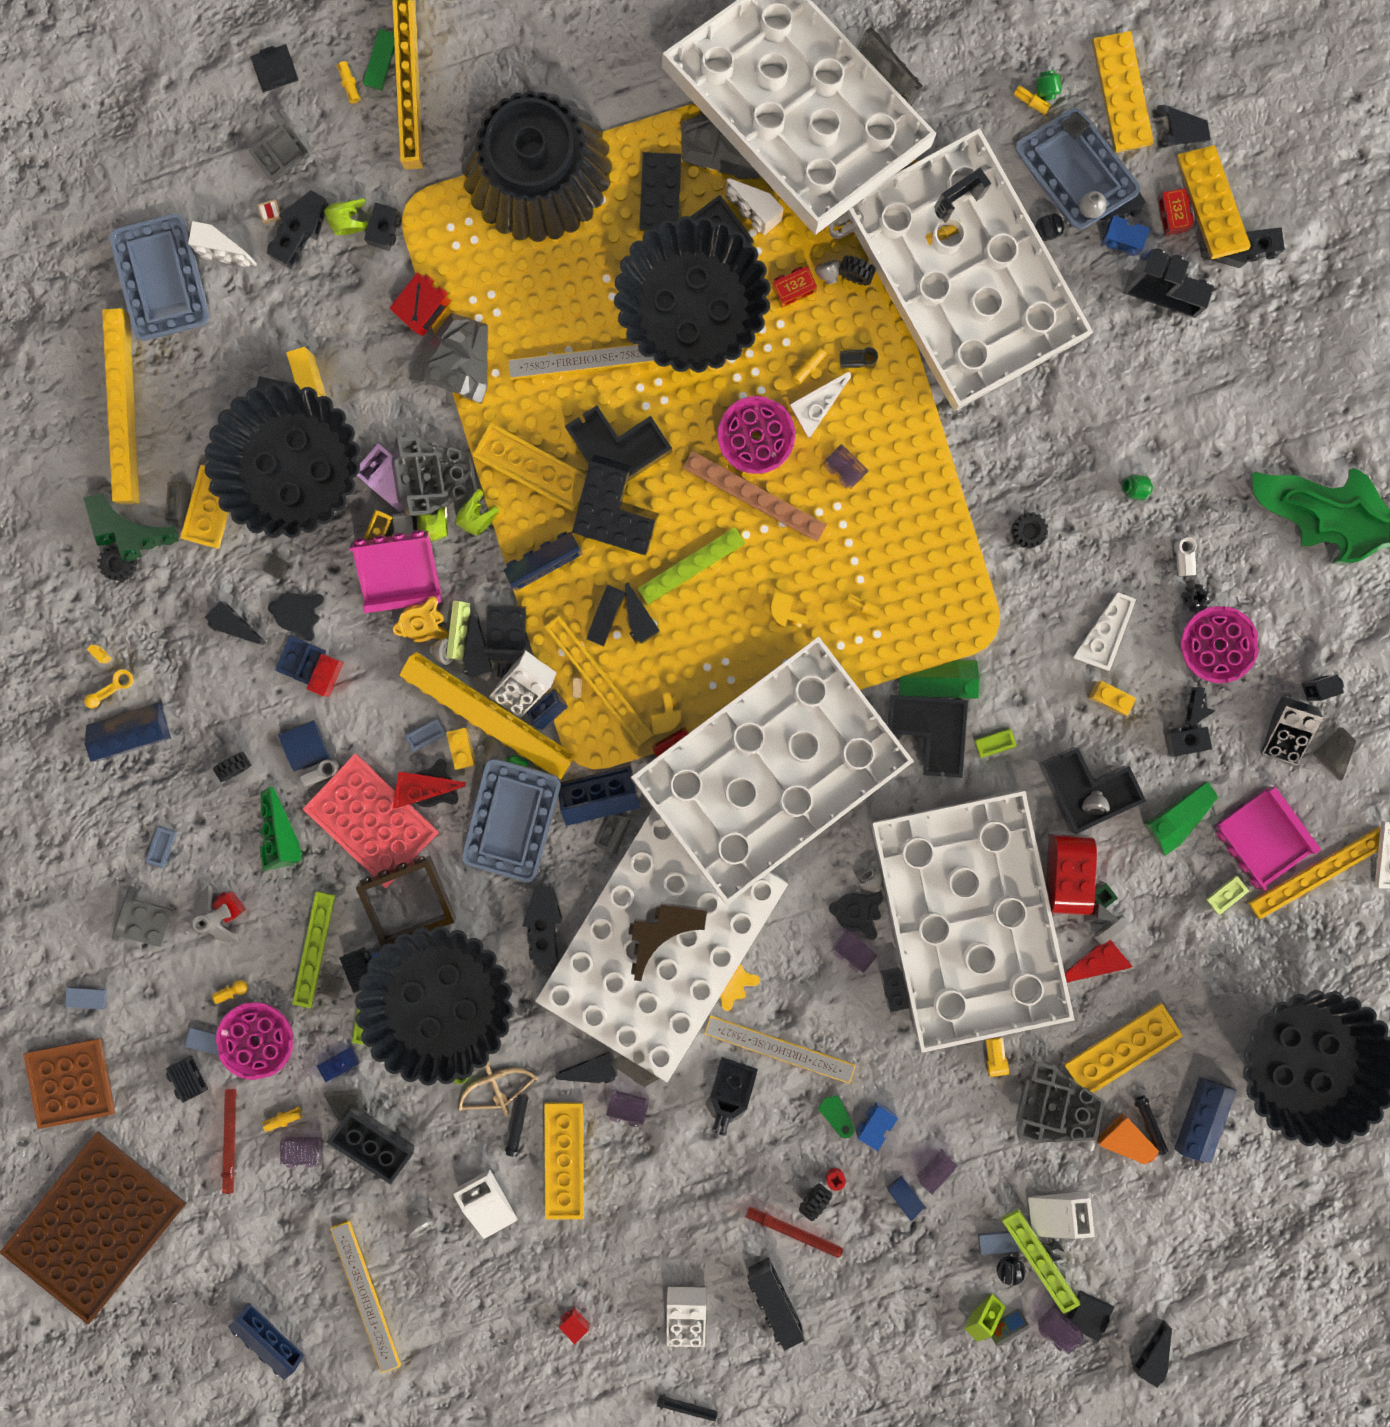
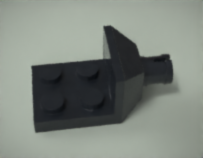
M492 604L487 606V644L484 647L483 653L493 663L498 664L497 677L502 678L504 669L506 674L526 648L527 606Z
M721 1057L711 1094L705 1104L711 1116L715 1118L711 1130L713 1133L717 1134L721 1126L719 1135L725 1136L729 1123L743 1116L748 1108L758 1072L757 1068Z

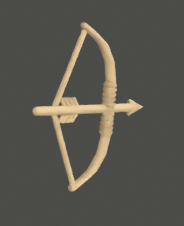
M488 1061L487 1065L484 1066L488 1075L478 1078V1080L467 1086L461 1095L458 1111L465 1109L502 1108L504 1115L507 1117L509 1113L506 1106L534 1080H538V1077L528 1070L518 1067L501 1069L492 1073L489 1067L491 1063ZM515 1072L525 1073L532 1077L509 1100H507L505 1093L499 1091L495 1081L506 1074ZM491 1082L495 1091L493 1100L496 1105L462 1106L464 1098L472 1089L478 1085L481 1086Z

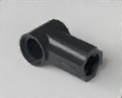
M868 347L864 350L840 351L841 369L861 367L871 369L877 364L878 352L874 348ZM871 354L874 356V360L867 362L864 356Z

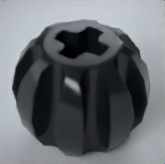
M1052 213L1039 218L1035 228L1042 241H1049L1060 237L1064 233L1065 225L1059 214Z
M1201 584L1189 585L1185 588L1186 592H1182L1181 598L1185 599V602L1182 604L1185 608L1189 606V611L1191 612L1202 611L1207 608L1206 604L1211 602V598L1207 596L1210 591L1208 588L1203 590V585Z
M1006 1256L1000 1259L997 1264V1275L1002 1283L1015 1286L1024 1280L1026 1270L1019 1258Z

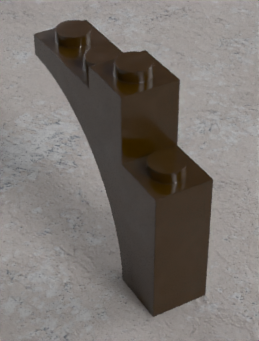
M661 902L660 907H656L655 918L658 921L635 918L634 923H630L629 935H632V940L639 941V944L635 943L634 955H637V961L632 963L631 969L634 981L642 982L643 973L649 959L665 941L684 932L705 930L707 909Z

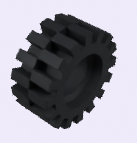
M846 255L841 262L839 275L847 278L848 281H853L852 283L869 286L876 267L864 259Z
M1028 512L1018 517L1012 524L1013 529L1011 530L1013 540L1017 541L1016 544H1020L1022 548L1027 547L1028 549L1043 543L1048 534V524H1045V518L1042 519L1040 514L1036 515L1034 512ZM1027 523L1035 525L1037 529L1036 535L1032 538H1028L1023 534V527Z
M117 545L109 546V549L104 548V553L100 552L99 556H101V559H97L100 565L97 566L98 569H101L100 573L105 575L104 577L115 581H123V579H129L128 576H133L132 571H136L134 565H137V561L125 560L120 570L115 571L112 569L111 560L115 556L121 557Z
M240 752L214 766L213 771L219 781L224 782L251 767V763L245 753Z
M821 1183L816 1184L803 1199L799 1212L811 1222L814 1221L826 1209L833 1194Z

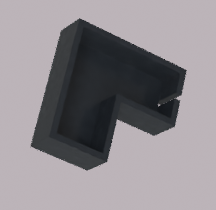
M1151 249L1130 271L1123 293L1196 318L1207 309L1215 286L1209 284L1206 280H1196L1191 278L1189 274H1186L1190 262L1184 260L1182 256L1173 255L1170 257L1162 249Z
M597 405L582 414L586 422L582 423L580 417L565 425L566 431L588 464L594 455H598L630 465L632 468L628 481L673 452L672 447L651 416L619 437Z
M594 455L589 463L572 533L646 556L651 545L659 513L622 502L632 466Z
M890 695L887 727L891 732L901 735L925 736L923 775L941 776V772H944V777L963 778L968 700Z
M1072 747L1057 754L1058 756L1050 757L1038 763L1071 833L1078 834L1146 802L1130 766L1119 767L1093 780L1078 747ZM1092 791H1101L1110 806V811L1107 814L1091 815L1082 809L1084 800L1091 795Z

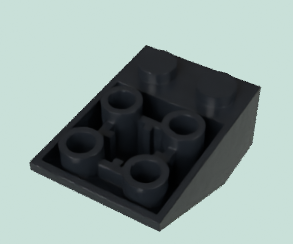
M1282 696L1273 713L1261 755L1298 766L1323 719L1319 707Z

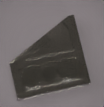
M1340 727L1313 755L1337 780L1342 781L1356 740L1343 727Z
M642 1052L634 1053V1062L623 1055L610 1061L612 1066L643 1087L660 1079L654 1075L651 1069H644L638 1065L644 1061V1054Z
M362 1089L328 1091L324 1093V1097L338 1121L351 1104L364 1111Z

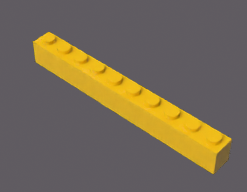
M392 0L400 162L404 169H424L416 1Z
M122 308L102 309L112 501L120 505L140 504L129 313Z
M415 652L408 658L399 674L407 683L415 685L424 694L432 696L438 703L446 705L455 714L466 718L470 724L478 726L487 735L495 737L504 746L515 750L519 756L526 757L536 767L557 776L560 780L576 758L575 754L418 652Z

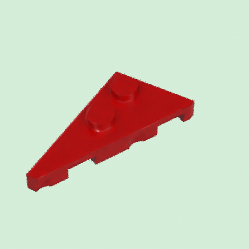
M399 771L393 808L403 807L466 787V782Z
M1109 940L1102 945L1098 944L1064 973L1068 983L1129 969L1133 966L1115 944Z

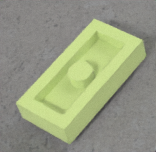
M1235 875L1205 900L1216 914L1220 915L1247 894L1249 890L1239 877Z

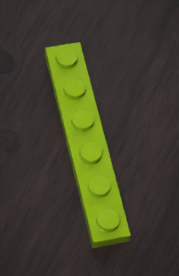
M734 527L639 587L638 590L649 605L737 550L745 542Z
M315 892L292 1005L306 1008L313 1007L336 898L335 894Z
M1016 1209L1001 1217L1002 1222L1062 1313L1064 1314L1080 1306L1079 1300L1020 1210Z

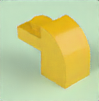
M774 592L770 609L773 620L784 628L787 621H791L790 625L796 627L806 625L808 616L790 612L793 596Z
M671 693L663 694L666 713L651 715L654 735L674 730L681 721L682 710L674 711L673 708L677 707L675 696H671Z

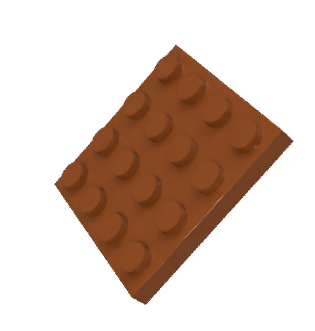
M101 1038L30 1051L23 1054L37 1129L109 1116L116 1113Z

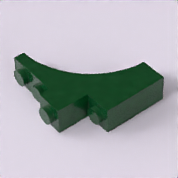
M103 493L83 497L97 546H105L117 542L122 561H132L142 557L140 550H149L161 545H171L179 541L175 525L149 527L136 524L116 513L106 501Z

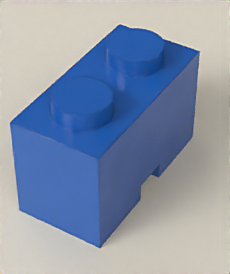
M1113 216L1106 228L1102 244H1105L1109 249H1119L1127 255L1138 256L1143 250L1150 228L1137 223L1131 226L1127 224L1128 220Z
M876 1102L874 1106L871 1105L867 1110L865 1121L859 1123L856 1135L860 1141L878 1151L886 1139L884 1133L886 1130L891 1131L898 1117L896 1113Z

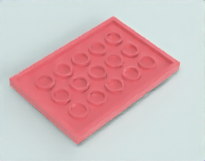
M357 753L347 761L303 808L318 825L373 877L377 876V873L384 869H388V871L395 869V866L400 863H411L439 833L411 804L394 809L393 803L396 790ZM395 879L385 882L382 885L385 888H387Z

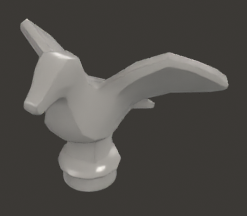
M208 885L199 900V915L193 919L191 926L184 931L185 935L209 932L220 941L238 942L239 939L233 933L220 925L222 919L231 917L228 907L223 904L217 910L211 908L212 887Z

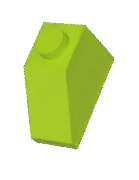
M990 1294L971 1313L964 1329L977 1342L992 1337L1006 1306L993 1294Z

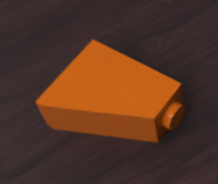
M1123 1113L1099 1134L1097 1140L1102 1147L1144 1165L1154 1161L1159 1153L1155 1146Z

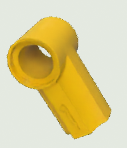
M1002 1037L985 1039L988 1057L986 1066L989 1077L1009 1075V1066L1004 1053Z

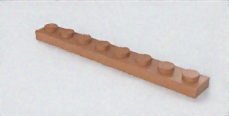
M693 451L683 466L684 470L815 542H818L827 526L825 523Z

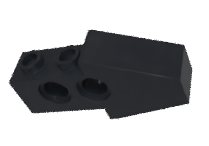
M310 190L279 214L284 223L279 225L276 237L268 244L267 254L271 259L292 269L308 239L311 237L317 241L325 218L324 210L329 205L324 197ZM300 224L298 230L292 231L294 225ZM290 241L288 247H283L284 242Z
M1282 227L1247 231L1246 234L1251 245L1249 250L1215 259L1210 258L1203 238L1199 242L1201 258L1236 268H1241L1247 262H1254L1259 260V258L1266 257V260L1278 258V255L1285 250ZM1258 242L1263 244L1264 249L1258 246Z
M552 884L535 886L522 927L530 926V929L527 930L528 941L532 943V948H529V958L533 960V965L557 963L558 961L555 924H561L563 920ZM537 920H543L546 927L539 929L536 926ZM539 939H545L547 941V947H539L537 941Z

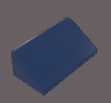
M552 689L529 709L527 714L532 725L542 730L566 710L568 706L557 690Z
M902 1175L887 1186L888 1192L910 1221L925 1208Z

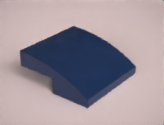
M290 635L275 671L308 684L321 654H325L326 650Z
M315 720L278 734L293 772L330 757Z

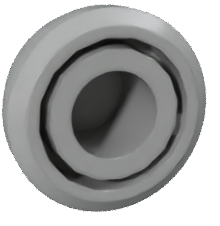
M1097 191L1087 192L1079 202L1080 212L1088 218L1101 216L1107 206L1104 195Z
M831 260L819 264L814 269L815 273L820 279L826 281L827 285L838 281L837 277L841 262L839 260Z
M448 638L440 639L430 647L431 655L438 662L445 665L453 661V659L446 658Z
M1092 791L1091 795L1084 800L1082 809L1091 815H1104L1110 811V806L1101 791Z
M869 867L858 876L857 885L863 890L876 893L882 888V874L878 867Z
M417 1211L409 1215L407 1225L409 1238H417L427 1232L432 1227L433 1221L428 1216L419 1214Z

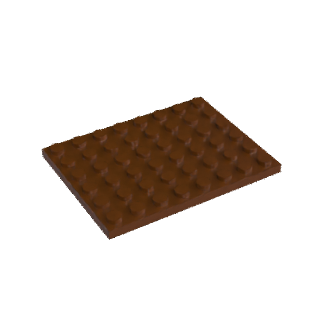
M98 1131L1 1249L0 1254L89 1325L187 1203Z

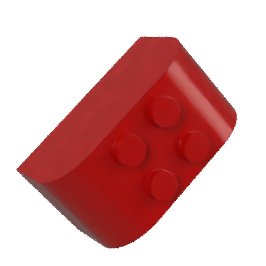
M1048 834L1046 890L1051 913L1092 914L1095 903L1097 846L1093 837Z

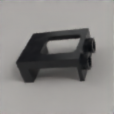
M981 167L940 195L934 208L936 216L942 219L944 223L949 220L955 210L952 204L954 201L970 192L977 202L983 198L992 183Z

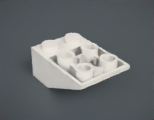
M730 178L727 179V199L740 208L739 212L745 219L747 217L750 219L752 227L756 232H761L765 236L781 222L783 207L770 193Z
M192 221L188 245L201 258L206 260L216 258L226 264L237 262L238 265L243 267L257 265L243 249L214 226Z
M525 651L515 661L489 697L521 718L551 687L557 672Z
M490 1169L460 1185L453 1193L462 1212L484 1239L518 1220Z
M1085 1191L1028 1197L1031 1229L1036 1236L1071 1239L1095 1237L1091 1198Z
M668 1287L667 1346L705 1347L706 1288Z

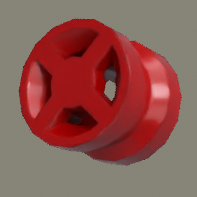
M831 1168L827 1171L826 1181L828 1187L834 1191L842 1190L846 1184L843 1171L839 1168Z

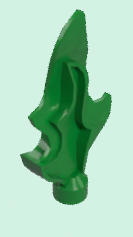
M1355 468L1349 469L1348 478L1344 486L1338 488L1325 487L1295 475H1267L1259 472L1251 474L1252 491L1257 501L1268 511L1286 518L1298 526L1301 532L1300 547H1311L1322 542L1337 544L1340 552L1331 564L1347 565L1359 562L1380 549L1390 548V510L1381 499L1370 478L1360 470Z

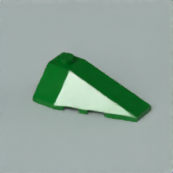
M956 660L899 678V695L979 699L980 678L977 661Z
M1205 782L1143 823L1164 856L1182 845L1216 802L1218 796L1209 782Z
M269 787L261 792L260 815L264 818L263 827L260 828V835H264L263 846H260L262 871L287 867L302 861L299 841L274 788Z

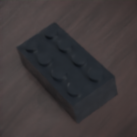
M353 1104L348 1107L331 1130L326 1142L390 1185L414 1154L415 1145Z
M768 1257L750 1266L749 1274L747 1275L749 1280L748 1286L752 1293H756L758 1307L761 1311L764 1310L766 1323L769 1328H773V1336L777 1345H781L785 1351L804 1342L805 1337L801 1321L770 1258Z

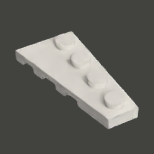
M1116 593L1072 658L1105 671H1110L1136 599Z

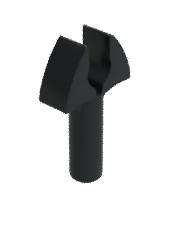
M1053 1238L1050 1244L1041 1242L1052 1261L1062 1259L1060 1255L1053 1254L1051 1251L1058 1249L1064 1252L1057 1240Z

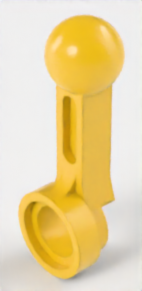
M118 670L113 675V682L95 694L90 693L85 696V706L91 709L96 708L101 700L119 689L131 687L134 682L132 673L127 670ZM128 675V683L121 685L119 682L120 676Z

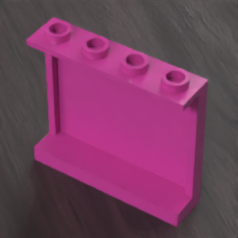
M416 530L412 534L405 535L404 533H395L390 537L379 535L369 540L358 538L351 543L349 550L353 551L364 598V613L420 605L426 602L429 597H435L438 603H441L442 592L429 531Z
M1267 787L1214 826L1217 831L1215 832L1217 838L1221 842L1224 841L1226 843L1228 853L1233 858L1236 857L1239 861V868L1244 873L1247 872L1250 876V883L1256 889L1267 890L1266 885L1310 853L1316 854L1321 851V848L1276 787Z

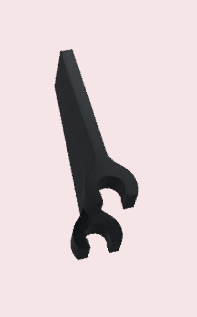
M1159 105L1157 110L1152 111L1154 119L1164 116L1169 117L1171 135L1162 136V140L1157 141L1158 149L1211 140L1208 121L1167 105Z

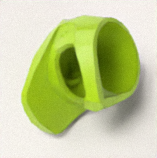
M365 198L348 202L339 201L326 207L324 210L326 221L335 235H351L367 230V221L359 222L350 218L357 213V209L365 206Z
M478 489L469 501L461 507L455 519L457 526L475 536L481 534L500 511V509L493 505L490 507V511L480 515L482 505L479 502L483 496L481 489Z
M447 505L439 508L436 515H417V530L429 531L431 542L448 537Z

